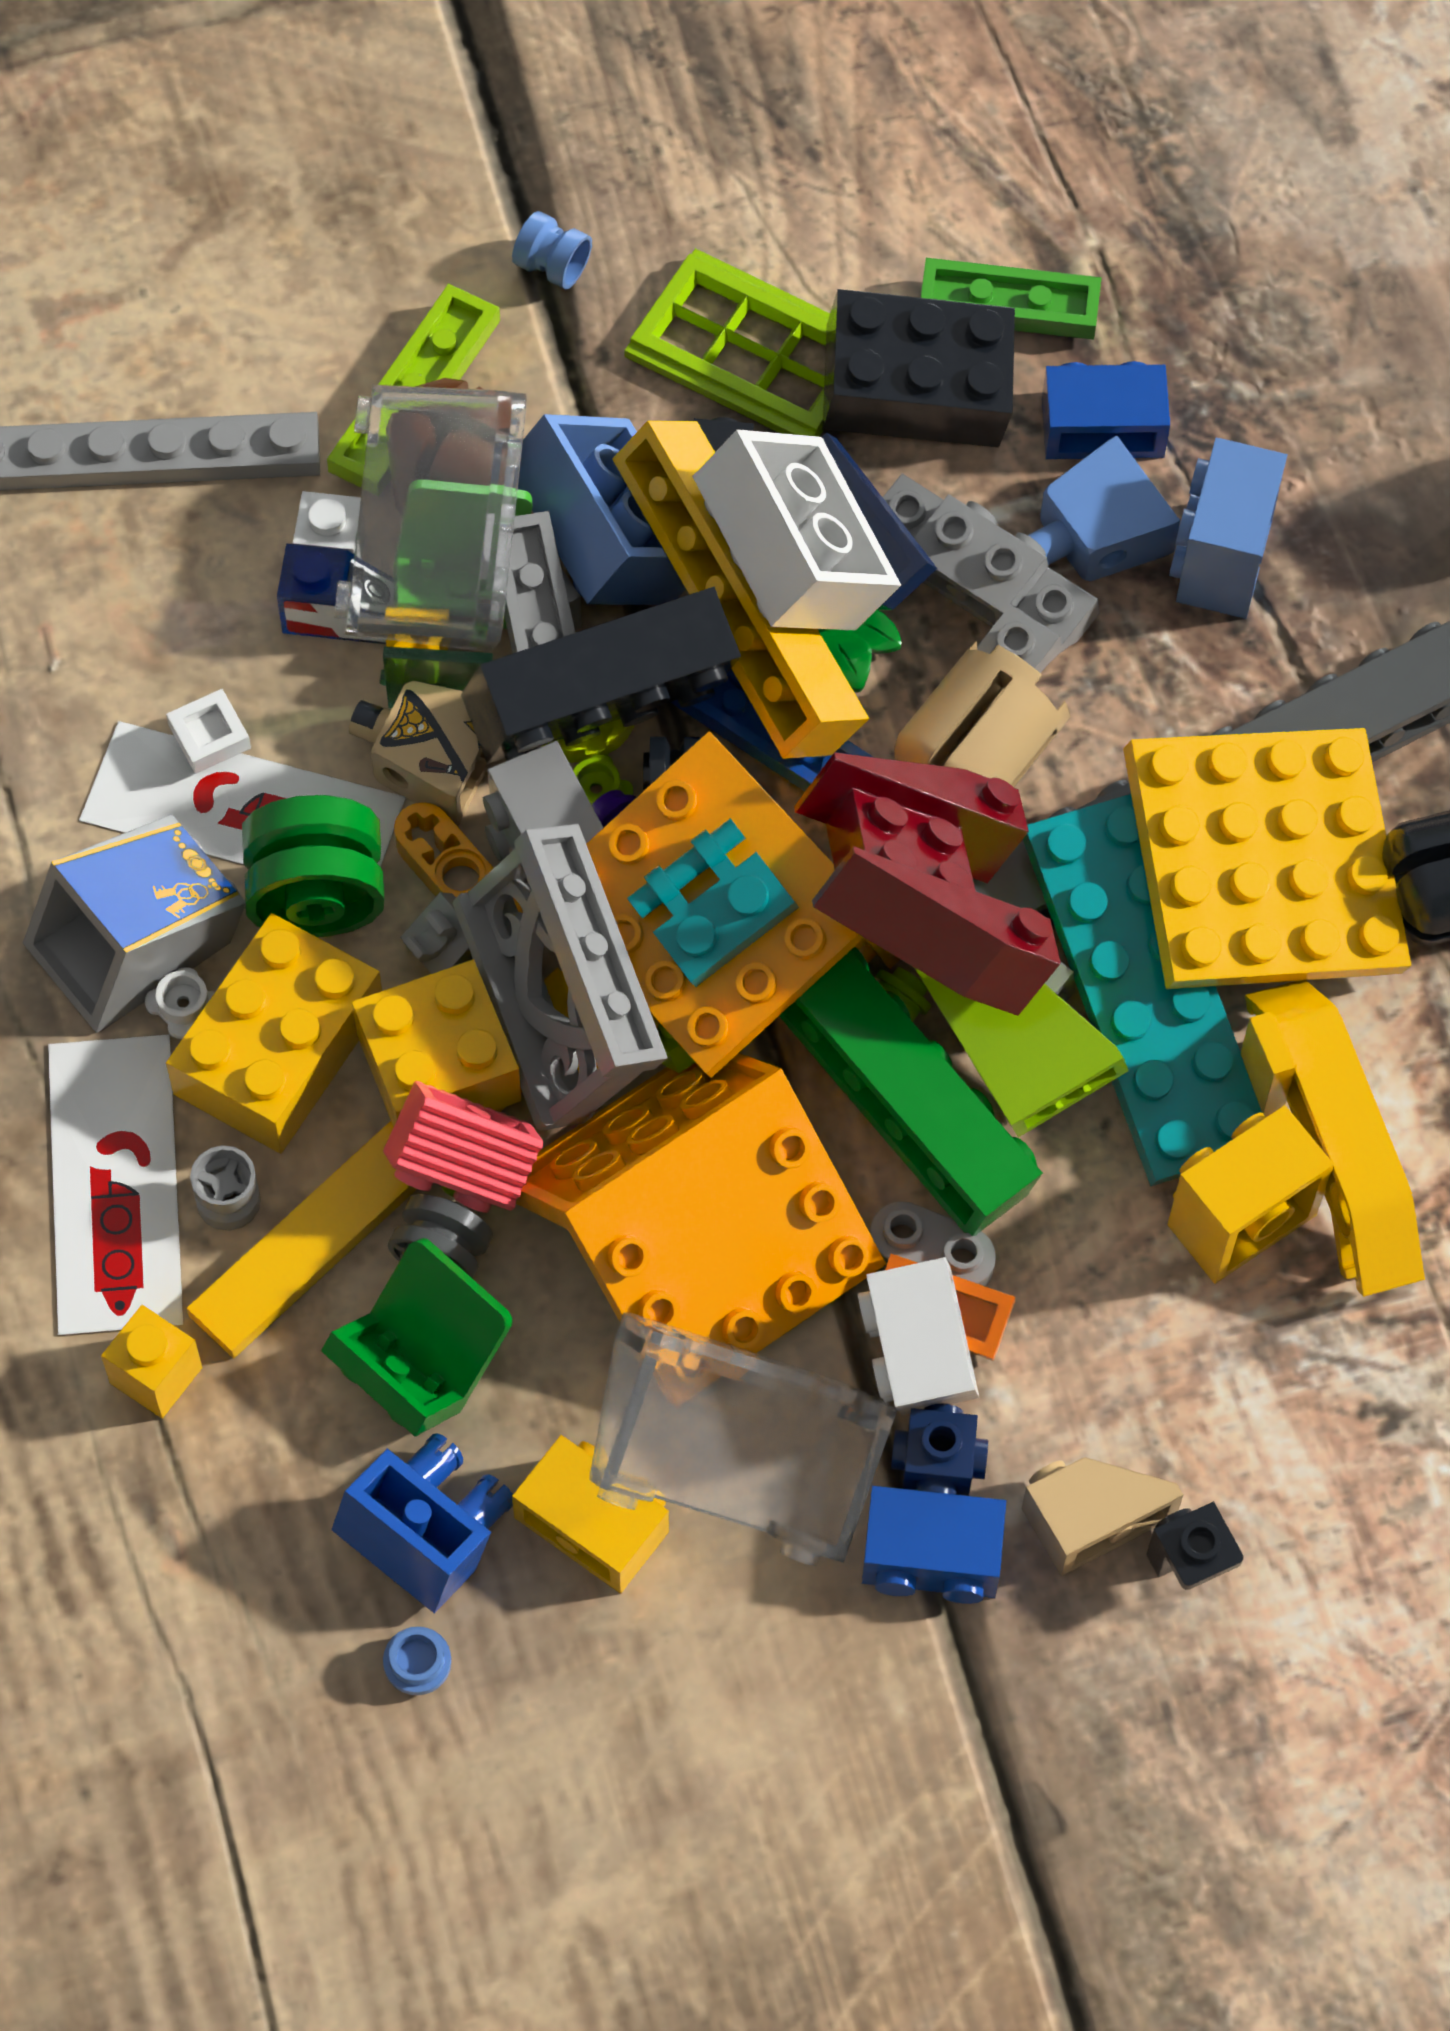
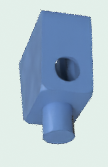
M1115 436L1048 485L1043 492L1040 520L1044 527L1030 533L1028 536L1038 542L1045 550L1048 565L1066 556L1082 579L1094 581L1173 553L1180 519L1118 436Z

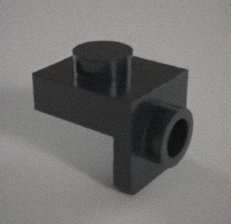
M1214 1501L1194 1511H1191L1190 1508L1181 1509L1159 1521L1153 1530L1146 1553L1158 1578L1173 1571L1181 1587L1185 1590H1190L1239 1567L1244 1558Z

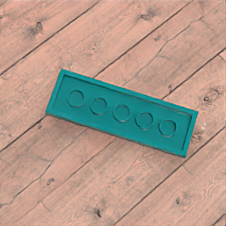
M1128 794L1028 824L1029 832L1023 838V842L1070 969L1074 971V981L1090 1024L1118 1048L1129 1070L1113 1080L1112 1084L1150 1187L1180 1178L1181 1173L1179 1170L1181 1166L1192 1155L1206 1147H1211L1215 1152L1233 1140L1231 1137L1232 1133L1241 1123L1262 1111L1216 986L1166 989L1132 796Z

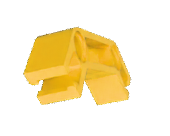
M1306 980L1295 981L1246 994L1247 1012L1251 1015L1255 1014L1257 1016L1270 1011L1272 1015L1275 1014L1297 1064L1291 1087L1287 1094V1102L1292 1114L1334 1164L1324 1196L1331 1211L1340 1274L1346 1280L1355 1278L1356 1289L1363 1297L1425 1280L1412 1192L1338 1009Z

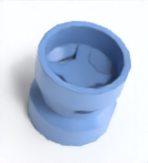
M537 211L527 219L517 236L512 252V262L528 272L536 270L545 271L549 282L566 290L571 288L581 276L591 253L592 238L575 228L564 232L562 228L558 227L557 221L553 217Z

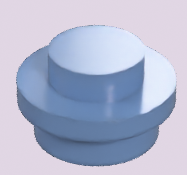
M425 1627L406 1628L394 1635L388 1642L383 1655L384 1671L389 1682L399 1691L409 1695L428 1694L438 1689L447 1679L451 1670V1652L445 1639L436 1631Z

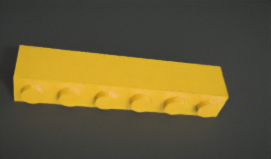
M647 421L612 458L614 464L689 595L715 587L741 654V658L731 669L781 757L787 759L831 756L869 720L868 715L818 629L771 627L768 620L759 611L757 599L742 570L733 561L730 553L731 549L715 519L708 513L704 503L705 500L692 477L715 453L698 422Z

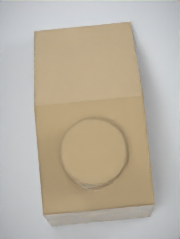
M1083 1457L1068 1466L1063 1461L1053 1462L1033 1474L1029 1479L1030 1485L1026 1487L1021 1509L1058 1572L1063 1576L1154 1529L1156 1524L1163 1518L1179 1511L1183 1493L1177 1483Z

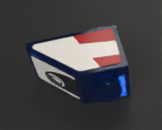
M286 543L277 591L282 633L386 645V611H395L394 577L348 550Z

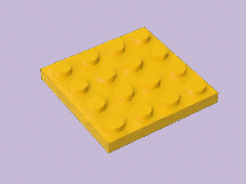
M1365 728L1131 739L1123 748L1166 989L1402 974L1412 966L1402 914L1397 902L1394 875L1390 876L1387 873L1382 858L1386 832Z

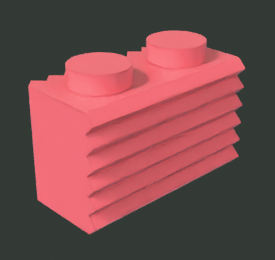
M414 1081L383 1152L392 1167L396 1169L394 1176L403 1183L423 1191H430L433 1183L455 1190L453 1197L461 1204L476 1211L487 1213L492 1204L509 1211L515 1208L516 1199L521 1196V1189L526 1184L527 1176L532 1171V1165L537 1161L538 1152L542 1150L543 1140L534 1127L524 1120L497 1112L490 1107L473 1103L468 1099L460 1098L455 1094H449L444 1090H438L420 1081Z

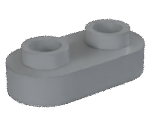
M894 1202L884 1206L876 1213L871 1222L870 1234L886 1265L890 1254L917 1263L946 1257L954 1276L983 1286H987L992 1278L996 1260L995 1249L991 1240L982 1231L976 1236L964 1233L953 1219L910 1202ZM897 1225H907L914 1231V1234L909 1238H898L892 1233L891 1229ZM957 1249H966L975 1258L970 1262L961 1263L952 1257V1253Z

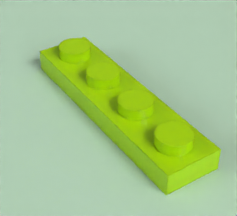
M448 283L328 456V472L380 497L392 480L387 427L391 415L395 411H399V402L416 386L442 378L460 380L499 324L500 307Z

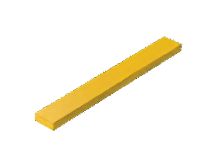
M556 968L544 979L554 1008L569 1018L567 1006L569 988L563 972ZM505 1107L497 1109L495 1111L501 1112ZM391 1121L187 1307L188 1316L233 1359L417 1190L394 1176L396 1169L392 1167L383 1152L394 1128Z

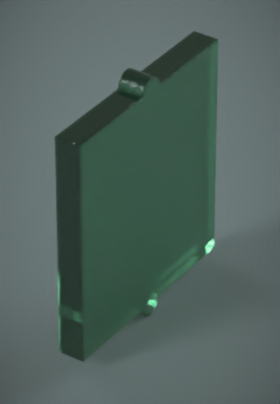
M384 646V669L380 672L379 683L386 686L388 708L393 707L404 684L411 681L463 691L479 665L494 660L493 653Z

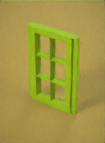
M695 248L692 254L689 253L630 338V343L624 350V357L778 433L820 437L824 431L823 403L825 376L788 357L803 336L826 347V327L830 313ZM696 285L738 304L724 326L682 306ZM749 310L792 330L777 352L734 332ZM675 316L716 336L702 358L660 339ZM727 342L770 362L755 385L713 365V362ZM781 368L823 388L808 411L766 391Z

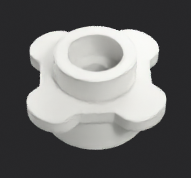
M183 967L166 975L159 982L156 989L150 990L147 993L145 1006L150 1014L159 1015L168 1024V1032L172 1037L183 1039L215 992L207 991L204 981L198 976L196 970ZM181 999L189 1000V1004L186 1007H179L177 1003Z

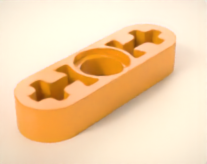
M415 803L407 806L398 814L394 824L397 851L435 897L440 892L452 893L455 897H458L461 893H468L472 889L457 891L449 888L444 883L443 878L445 874L453 867L467 866L474 869L479 875L477 883L494 868L440 807L431 803ZM419 827L424 832L433 829L435 845L441 852L436 859L434 858L433 848L425 839L420 837L413 840V828ZM513 898L518 912L523 913V909L516 899Z

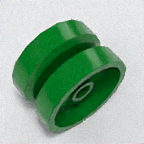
M329 795L295 796L273 801L254 810L242 823L243 864L248 869L245 873L244 882L246 916L255 926L261 928L270 913H273L316 937H330L353 932L366 926L383 912V870L377 864L381 857L380 819L371 808L352 799Z

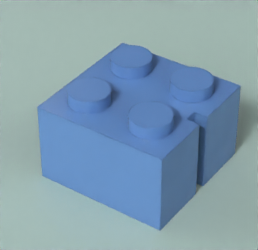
M1216 437L1210 460L1198 458L1190 487V498L1187 509L1184 508L1176 539L1177 546L1169 574L1171 577L1180 578L1176 602L1247 619L1288 454Z

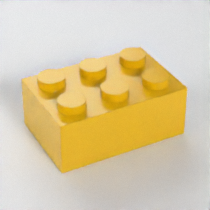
M270 913L166 1061L173 1095L282 1154L358 1043L359 1039L356 1033L352 1001L382 991L380 971L283 918Z

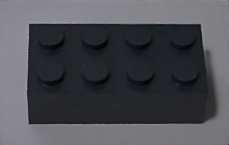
M711 587L480 664L461 693V697L487 764L504 758L506 761H509L560 739L564 740L567 747L586 742L601 734L599 726L621 719L623 727L642 723L658 715L657 706L677 699L681 708L705 701L715 695L714 687L728 680L727 673L741 658V654L715 587Z

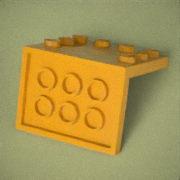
M710 731L586 843L651 1014L710 1078L720 1071L852 948L856 947L862 953L867 963L877 955L889 969L901 960L813 907L812 900L835 871L834 864ZM731 818L746 839L728 852L726 856L737 867L757 852L799 908L695 987L653 933V931L673 917L665 904L662 903L646 917L642 918L627 898L647 883L644 876L660 865L664 870L693 847L691 840L705 829L709 834ZM709 867L679 891L691 903L720 879Z
M738 1053L712 1078L696 1062L680 1073L668 1067L664 1068L593 1115L586 1123L579 1124L540 1150L537 1161L532 1165V1171L527 1176L526 1184L521 1189V1196L516 1199V1204L569 1231L661 1397L667 1405L674 1409L867 1278L866 1274L875 1273L886 1265L782 1068Z

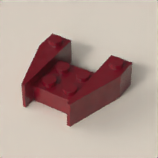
M834 752L794 806L795 813L826 824L835 869L813 898V907L963 997L1018 1016L1061 964L1050 918L1044 917L1034 909L1020 908L976 892L973 878L988 884L1029 832L1019 789L1014 788L1000 778H987L966 769Z

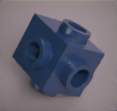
M943 1403L924 1407V1409L911 1408L908 1431L895 1430L891 1470L904 1471L902 1489L969 1496L972 1478L984 1480L987 1465L988 1439L976 1438L978 1415L964 1414L961 1408Z

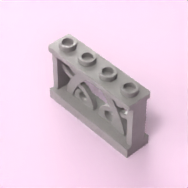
M579 824L528 829L513 841L515 849L468 893H461L453 900V906L472 958L476 963L519 1067L520 1087L535 1127L538 1130H548L586 1123L593 1117L594 1111L643 1071L657 1068L668 1057ZM527 881L529 882L531 890L525 884ZM513 898L519 903L523 913L518 912ZM544 945L555 952L569 988L567 998L569 1018L554 1008L542 977Z

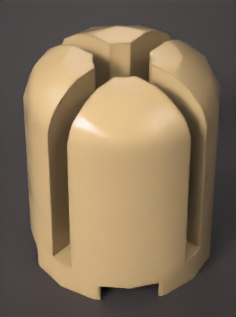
M974 641L901 730L894 747L895 759L898 761L966 769L987 778H1000L1015 787L1064 727L1071 715L1065 701L1056 709L1049 698L1035 685L1043 675L1026 661L1000 645H997L990 654L977 650V641Z

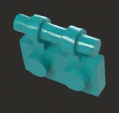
M731 818L709 834L705 829L691 840L693 847L664 870L660 865L644 876L647 883L627 898L642 918L646 917L662 903L665 904L673 917L658 927L653 933L695 987L799 908L757 852L737 867L726 856L728 852L746 839ZM710 867L720 880L689 903L679 890Z

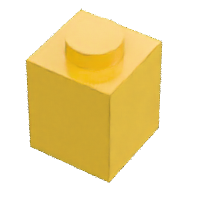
M142 1304L101 1355L109 1383L161 1419L164 1418L202 1369L195 1339Z

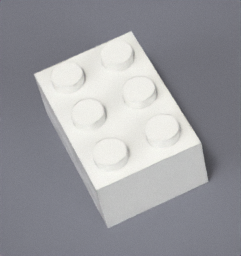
M736 430L692 476L705 500L704 503L708 513L715 519L731 549L730 553L733 561L742 570L757 599L759 611L768 620L771 627L856 630L901 586L822 437Z

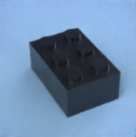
M837 289L826 327L823 430L999 448L1013 414L1015 308Z

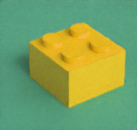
M474 959L352 1001L357 1037L393 1127L414 1081L431 1085L438 1090H444L449 1094H455L460 1098L468 1099L473 1103H479L493 1110L521 1101L519 1067Z
M1286 1105L1267 1117L1262 1112L1252 1115L1235 1129L1231 1136L1233 1140L1215 1152L1211 1147L1201 1149L1192 1155L1179 1170L1181 1174L1177 1190L1173 1194L1174 1201L1167 1225L1214 1284L1317 1216L1334 1164Z

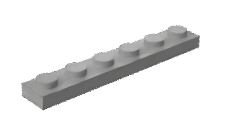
M317 412L0 426V491L320 475L319 422Z

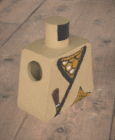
M411 681L404 684L391 710L364 699L360 700L350 720L349 734L374 743L371 758L373 774L377 781L414 803H431L440 807L459 826L489 766L461 697L463 691Z

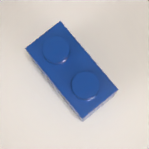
M1132 361L1121 365H1086L1079 362H1071L1061 366H1046L1042 392L1045 460L1084 459L1115 436H1118L1133 458H1164L1170 430L1166 364L1147 365L1142 362Z
M872 1486L862 1584L875 1585V1589L878 1592L890 1596H910L915 1594L916 1590L941 1592L946 1600L962 1604L979 1603L983 1600V1597L995 1598L1000 1579L1007 1500Z

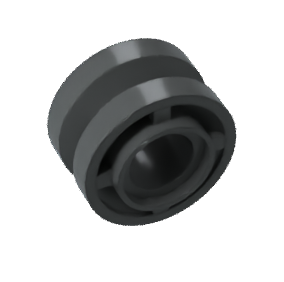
M428 1194L411 1196L402 1214L407 1225H400L395 1228L388 1242L390 1253L400 1261L410 1243L426 1238L473 1279L478 1270V1262L474 1256H480L486 1252L493 1237L491 1228L479 1216L456 1202Z

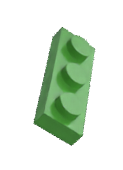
M926 257L921 298L1015 308L1014 331L1094 340L1102 277Z

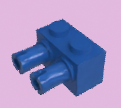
M438 1433L432 1434L426 1440V1443L406 1463L387 1448L344 1491L331 1529L434 1614L476 1571L491 1531L488 1529L505 1512H508L513 1507V1493L505 1484L493 1495L491 1490L497 1485L499 1479L489 1474L483 1475L478 1480L477 1485L458 1504L437 1489L453 1471H456L463 1464L462 1453L454 1443L443 1453L439 1451L446 1444L447 1438Z

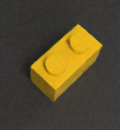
M560 1435L512 1495L514 1518L621 1594L669 1533V1510L664 1507L666 1501L647 1483L639 1479H634L632 1483H629L612 1471L611 1461L595 1446L585 1441H581L577 1446L563 1435Z

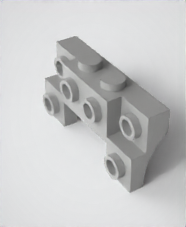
M903 473L883 496V499L938 568L923 583L992 627L978 644L977 650L990 654L997 645H1000L1022 658L1041 673L1055 657L1069 646L1078 642L1100 614L1096 597L1048 567L1046 552L1038 542L1024 533L1018 532L1013 536L997 525L995 517L980 504L968 501L965 505L949 494L943 500Z

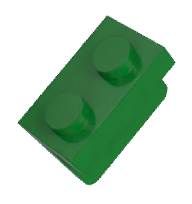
M421 1238L408 1245L371 1312L332 1331L321 1352L341 1369V1372L348 1380L359 1385L382 1406L394 1422L405 1427L416 1437L461 1413L512 1326V1316L503 1305L430 1240Z

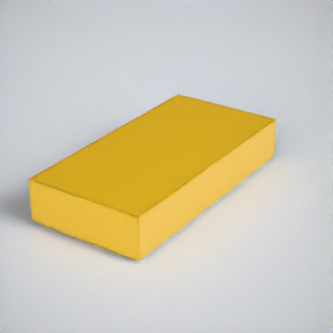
M1271 1011L1249 1018L1240 1053L1261 1111L1265 1117L1286 1104L1287 1094L1297 1066L1275 1014L1272 1015Z

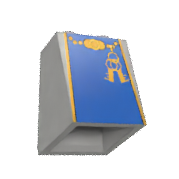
M169 815L52 861L23 944L97 1033L144 1003L147 993L150 990L156 989L159 982L166 975L183 967L193 969L230 944L244 911L245 900L240 895L235 884L226 879L204 853L200 843L188 834L173 815Z

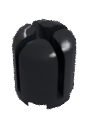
M1450 810L1401 822L1386 835L1384 841L1383 862L1387 873L1390 876L1394 875L1397 902L1401 910L1405 934L1414 943L1435 945L1450 941Z

